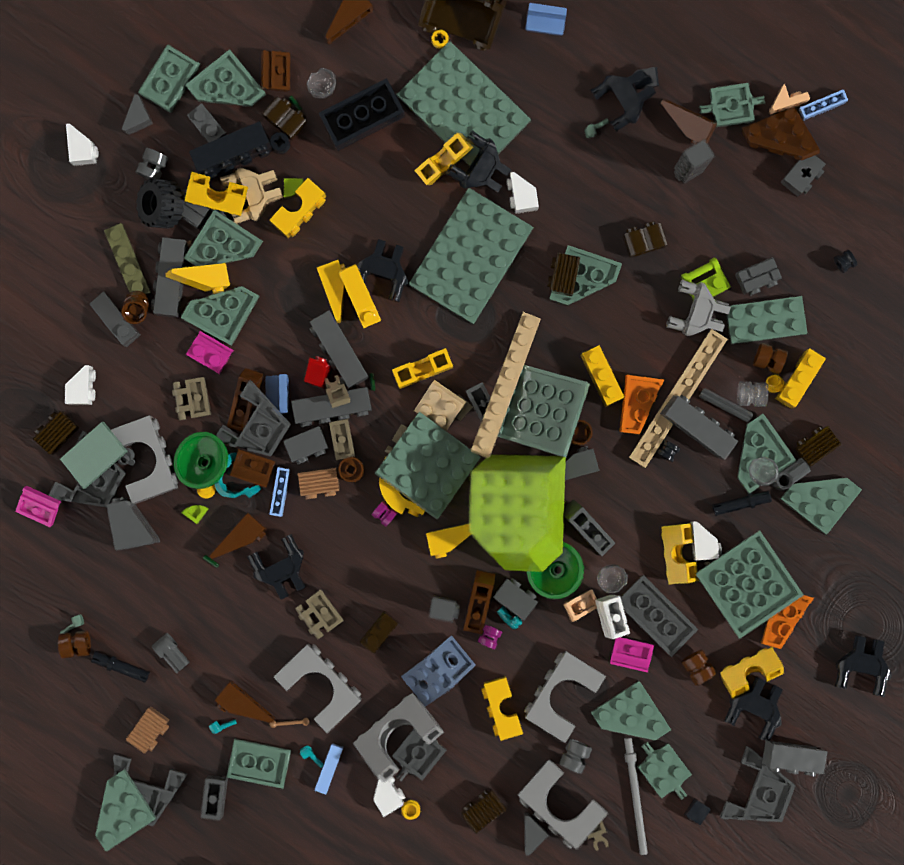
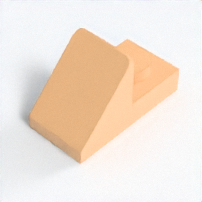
M783 84L769 111L770 115L806 104L810 100L808 92L802 94L799 91L791 94L789 97L786 85Z
M592 589L564 602L572 622L597 609L595 602L597 598Z

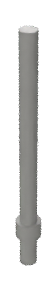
M629 737L624 738L626 749L624 756L625 762L628 763L640 855H646L648 852L635 765L637 758L633 750L632 738Z

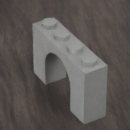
M147 416L111 429L124 447L135 443H145L152 448L156 456L155 469L147 478L126 485L132 504H137L178 489L177 484L180 483L176 473H173L171 469L173 465L172 459L169 454L166 455L164 449L167 447L163 436L160 437L158 433L160 429L159 423L152 416Z
M308 643L274 678L286 691L307 673L318 672L330 679L334 689L332 701L314 718L320 727L328 733L362 700L360 697L361 693L355 686L351 688L346 683L348 679L341 672L338 674L333 669L335 666L328 658L323 659L320 655V649L315 644L311 646Z
M565 650L563 654L560 652L554 662L557 664L554 669H549L544 679H546L543 687L540 685L534 694L536 696L534 702H529L524 710L526 719L566 743L575 725L552 709L550 705L552 689L561 681L574 680L596 693L606 677Z
M413 693L404 697L400 704L390 709L387 715L380 721L375 722L366 733L361 734L353 743L376 777L384 783L399 771L388 755L386 748L388 737L393 730L402 725H411L428 744H431L444 732L427 708Z
M548 760L518 794L520 797L519 801L526 808L530 806L535 811L534 815L541 822L545 820L549 824L548 828L555 835L559 833L564 837L563 842L572 849L574 847L577 849L608 812L593 799L584 811L574 819L562 820L555 817L548 808L547 795L551 787L564 772L555 763Z

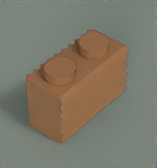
M337 468L298 473L300 495L305 496L306 499L317 498V494L323 493L325 497L335 496L336 492L340 491Z
M149 707L126 741L144 754L148 750L152 752L158 744L156 739L159 734L163 736L169 728V725H167L169 719L153 707Z

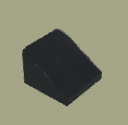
M657 67L641 69L647 78L636 84L637 90H644L650 85L653 88L659 86Z
M694 798L684 815L701 825L711 809Z

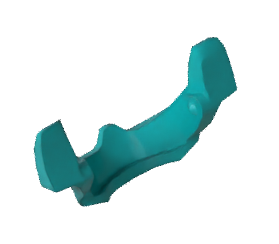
M236 452L228 455L227 468L235 461ZM222 477L214 484L221 496L236 498L241 495H247L250 498L261 490L259 485H255L251 488H244L240 492H231L223 484Z

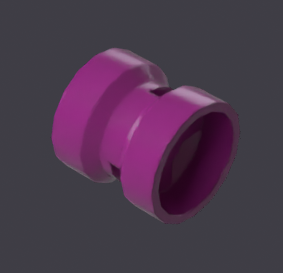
M383 500L371 515L375 519H380L381 524L387 527L398 512L390 509Z
M485 624L483 628L484 633L477 642L495 650L497 646L496 641L503 632Z

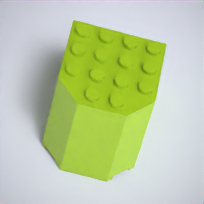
M490 455L489 458L483 460L472 470L469 531L504 570L544 572L563 553L565 457Z

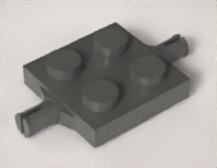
M414 728L392 755L403 767L396 775V778L402 781L408 773H411L423 781L447 749L439 744L437 739L428 744Z

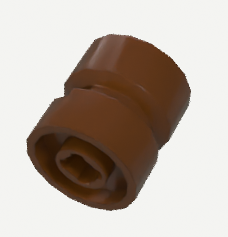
M132 291L126 296L121 312L124 320L128 323L139 324L145 320L150 304L146 294L141 291Z
M762 342L756 352L753 366L761 369L767 367L768 371L779 375L784 367L788 352L780 348L774 350L771 345Z
M578 420L571 444L581 446L590 441L593 431L588 422Z
M347 457L339 464L338 471L342 479L353 483L361 480L364 476L365 468L359 459Z
M80 631L76 632L75 635L72 633L59 634L58 649L60 657L62 659L72 658L75 654L78 657L89 656L91 653L89 632Z
M703 649L690 654L681 661L685 670L691 672L689 677L695 686L706 682L716 675L712 664L707 663L708 658Z

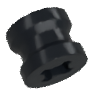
M282 132L273 134L270 139V145L273 150L278 154L287 153L290 149V141L287 135Z
M848 249L842 255L834 257V262L841 273L847 272L850 267L854 268L857 266L854 255Z
M664 440L662 448L658 449L656 453L667 461L673 462L675 454L679 453L681 449L673 443Z

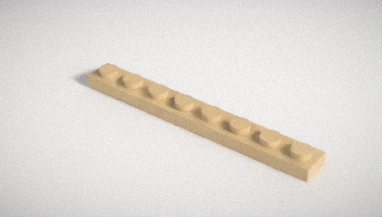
M525 312L522 313L471 452L486 458L490 457L540 323V318Z
M713 329L709 331L629 456L631 460L646 468L673 426L670 421L660 414L673 395H683L690 399L726 343L727 338Z

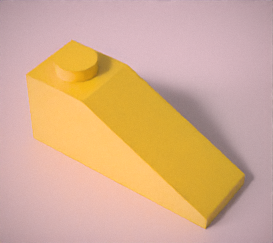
M339 260L317 267L337 323H340L342 319L345 286L338 271L345 269L344 263L340 264Z
M226 263L177 268L165 273L167 278L205 292L213 291V294L224 292V289L230 286Z
M354 264L338 271L363 328L381 321L357 265Z
M470 524L426 533L431 556L435 555L436 559L446 557L447 552L452 551L472 534L469 531Z

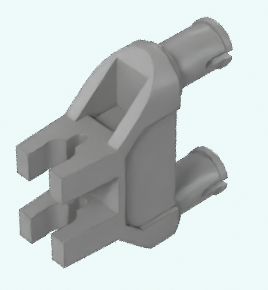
M681 280L678 291L694 295V300L686 320L669 316L668 320L670 321H667L666 327L680 330L686 336L697 334L707 328L723 332L725 324L721 320L712 318L714 311L729 314L731 306L728 303L715 300L705 283L695 284Z

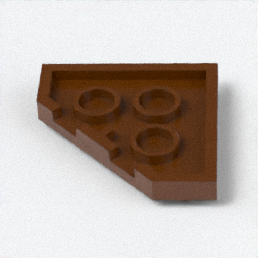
M795 107L742 128L745 139L749 146L758 149V147H761L775 154L794 156V159L801 161L820 153L818 145Z

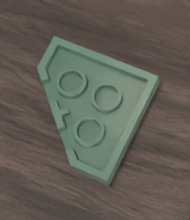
M230 49L186 84L189 91L201 102L251 107L266 95Z
M214 210L184 259L195 266H204L253 258L263 241L217 210Z
M568 245L565 254L580 257L573 296L551 293L549 300L568 306L615 283L622 263Z
M241 286L233 290L210 295L209 297L192 300L189 302L181 318L232 346L256 304L259 295Z
M764 414L749 422L745 429L737 478L749 494L797 461Z
M848 478L796 483L786 490L780 500L827 535L862 489Z
M639 680L591 711L601 729L651 740H657L671 731V728Z
M125 769L110 778L105 788L96 830V837L105 851H108L156 819V816Z

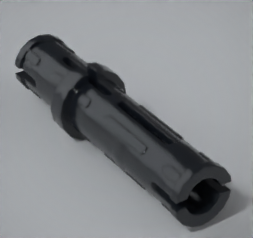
M768 490L712 504L714 515L718 516L749 507L752 509L757 505L770 503L772 499Z
M95 651L91 663L106 667L108 671L113 670L146 683L150 671L120 661L115 656L110 657Z

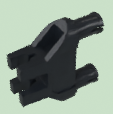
M643 70L637 71L628 78L607 75L604 82L591 89L596 100L609 91H614L625 109L624 114L610 122L616 132L629 123L635 124L639 119L644 101L656 94L655 89L651 85L639 93L634 87L647 78Z
M472 130L469 135L474 137L475 140L467 136L466 141L479 148L477 156L466 172L451 164L449 168L454 170L455 173L447 169L446 174L459 181L462 188L486 185L492 190L499 192L502 185L490 177L495 169L506 176L512 170L500 162L494 141L490 138L485 139Z
M378 239L374 254L356 264L364 283L368 275L392 281L393 285L388 299L400 302L403 288L408 285L407 277L400 265L404 247L396 245L392 259L383 257L386 241Z
M292 534L288 535L287 538L281 539L289 554L287 555L288 557L268 568L264 566L258 551L247 556L254 570L253 577L274 586L281 600L289 596L283 581L291 578L297 591L306 587L299 574L304 551L298 548Z
M855 635L852 650L836 663L835 667L838 669L834 687L847 689L849 673L856 671L874 675L876 680L872 694L885 697L887 681L892 678L891 671L882 658L885 641L873 639L871 653L867 654L864 653L866 638Z
M756 676L749 691L730 699L731 706L723 721L735 726L741 710H746L765 719L766 723L758 738L770 741L776 727L779 728L782 725L777 702L783 689L773 684L767 698H765L760 693L766 681Z

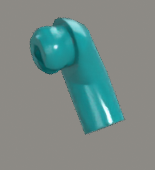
M504 606L496 611L510 628L517 629L522 624L521 618L518 616L513 618Z

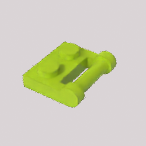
M715 257L710 259L709 263L694 271L682 274V280L692 283L691 280L713 269L716 274L701 281L705 283L712 297L731 288Z

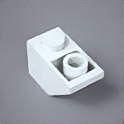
M511 172L510 178L507 179L508 190H512L513 197H510L511 209L515 208V214L538 210L536 188L515 172Z
M85 365L65 384V404L92 405V401L95 400V389L92 388L93 382L96 379L93 367Z
M393 776L385 783L380 779L378 780L374 796V802L383 817L404 805L403 799L405 796L400 788L396 789L393 783L395 782Z

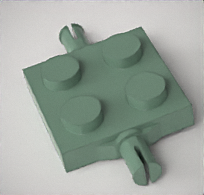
M748 83L711 88V104L700 106V114L712 112L717 123L716 127L753 122L755 120L753 113L754 105L765 104V97L753 98Z
M648 741L645 742L641 747L648 756L645 761L637 766L661 799L672 791H675L681 800L684 799L687 794L681 785L692 775L669 743H666L660 749L653 750Z

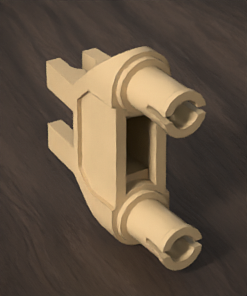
M237 168L235 173L220 177L224 189L228 187L229 182L240 183V185L248 187L246 194L249 204L248 208L242 210L241 216L232 214L236 224L249 219L258 220L270 202L283 198L280 188L265 192L263 185L277 181L274 170L258 175L244 168Z

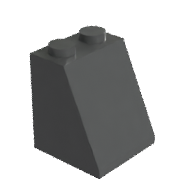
M127 498L113 499L111 504H106L115 550H125L160 543V538L136 504L127 501Z

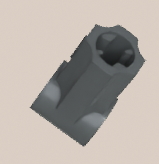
M800 458L775 475L772 479L773 487L777 490L790 488L795 482L811 472L807 462ZM780 476H783V477L786 478V485H785V486H781V485H780V483H779V478H780Z
M166 633L152 645V648L159 657L164 658L171 668L178 673L190 662L179 650L176 641Z

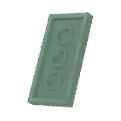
M802 296L731 305L729 314H726L731 345L808 334Z

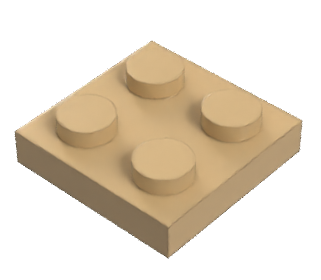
M434 380L414 411L416 413L421 412L447 431L466 401Z

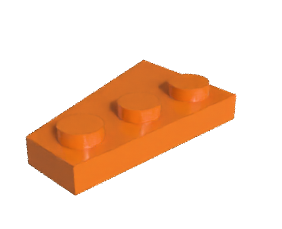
M633 375L625 376L619 432L641 433L664 379Z
M803 595L769 618L765 625L761 644L781 649L814 598Z

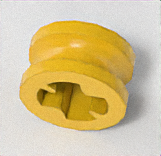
M437 30L432 35V44L435 48L442 49L449 42V37L444 30ZM441 35L446 40H443V43H439V41H435V38L438 39L437 36Z

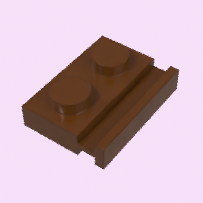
M262 51L261 89L284 92L290 90L289 52Z
M238 449L230 476L267 488L276 461Z

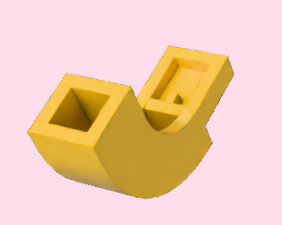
M379 477L381 493L391 508L402 515L405 508L409 509V514L416 517L419 514L424 515L425 511L405 499L399 491Z

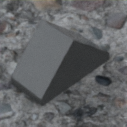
M136 94L133 97L122 127V131L127 135L153 124L142 99Z
M483 382L466 390L468 398L481 422L491 398Z
M524 813L525 855H530L549 835L529 813Z

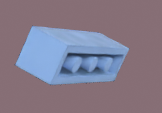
M843 89L800 107L798 113L804 121L845 104L848 98Z
M277 468L269 515L283 517L290 469Z
M332 743L315 791L327 794L344 747Z

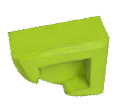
M284 178V198L293 197L296 194L295 191L304 182V179Z
M193 505L187 507L181 513L198 524L209 508L202 505Z

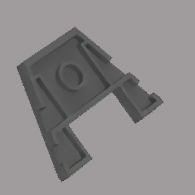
M249 380L240 396L257 406L256 410L240 435L222 425L216 436L223 443L229 444V446L246 448L247 451L272 456L291 424L261 390Z
M82 431L76 444L80 442L88 433ZM115 462L87 488L83 489L77 483L75 489L72 490L55 482L48 496L57 500L107 507L106 504H111L126 473Z
M746 746L741 763L755 768L759 772L745 808L726 801L720 818L782 822L796 785L780 772L769 770V767L762 763L763 758Z
M115 753L113 755L114 776L124 769L128 773L132 758ZM170 769L165 788L132 779L156 816V819L147 825H155L188 773Z

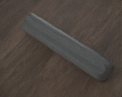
M706 388L702 389L699 395L703 400L745 422H749L753 416L752 412Z

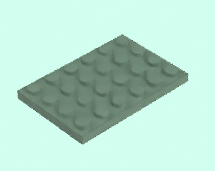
M450 41L397 94V97L445 143L457 132L463 133L466 138L469 136L475 140L474 137L469 135L473 130L485 139H492L498 154L531 121L512 100ZM473 144L474 148L462 158L468 166H471L479 152V148Z
M468 188L413 276L409 286L474 325L533 230V227Z

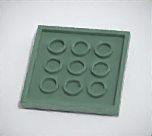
M524 365L497 437L566 458L590 384Z
M418 412L375 474L435 519H438L481 457L471 452V449L424 414Z
M760 530L695 573L739 639L803 596V593Z

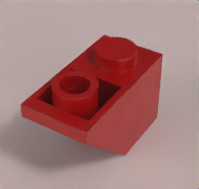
M318 356L315 359L310 358L304 382L324 389L325 379L328 378L331 370L328 361Z

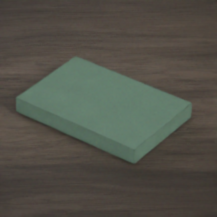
M167 44L138 93L172 113L187 88L186 84L193 79L201 65Z
M101 422L61 457L60 460L82 488L85 489L128 451L105 422Z
M235 738L227 778L283 789L291 749Z

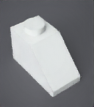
M66 124L69 162L73 166L95 164L98 157L97 146L71 124Z
M697 521L690 522L692 524L694 540L692 543L693 560L718 559L719 555L722 554L721 543H718V539Z

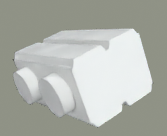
M611 594L595 600L605 637L616 639L630 633L629 627L626 625L627 620L620 596Z

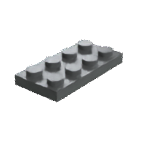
M644 575L620 597L624 611L670 657L698 631Z

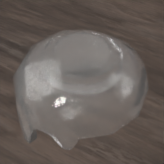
M320 68L317 73H311L307 81L308 92L315 98L324 99L331 96L336 88L335 74L325 68Z
M766 457L754 459L748 469L749 477L753 483L759 486H768L774 483L779 474L776 463Z
M608 564L599 570L596 578L597 584L601 590L607 593L619 592L627 585L628 575L620 566Z

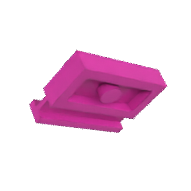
M199 331L198 336L193 341L186 355L220 374L234 350Z
M25 486L15 512L51 527L61 501L29 486Z
M624 637L616 638L610 664L648 673L654 645Z

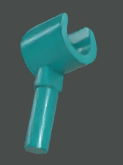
M235 719L219 725L215 721L209 725V729L212 733L217 734L221 730L237 724Z
M310 746L300 749L303 759L310 756L320 768L324 766L313 753Z

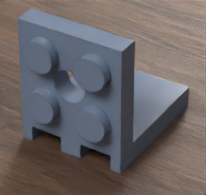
M451 635L431 654L401 677L426 707L449 691L476 665ZM448 658L453 660L454 665L449 662Z

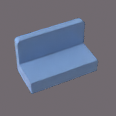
M529 3L526 30L562 36L567 8Z
M287 374L266 376V397L281 414H289V376Z

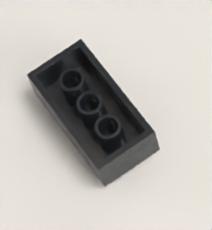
M387 78L319 112L320 118L337 151L405 117L404 110Z
M259 121L190 150L189 153L197 172L209 176L210 180H212L221 172H231L235 169V166L240 164L244 166L250 164L254 158L268 156L273 149Z

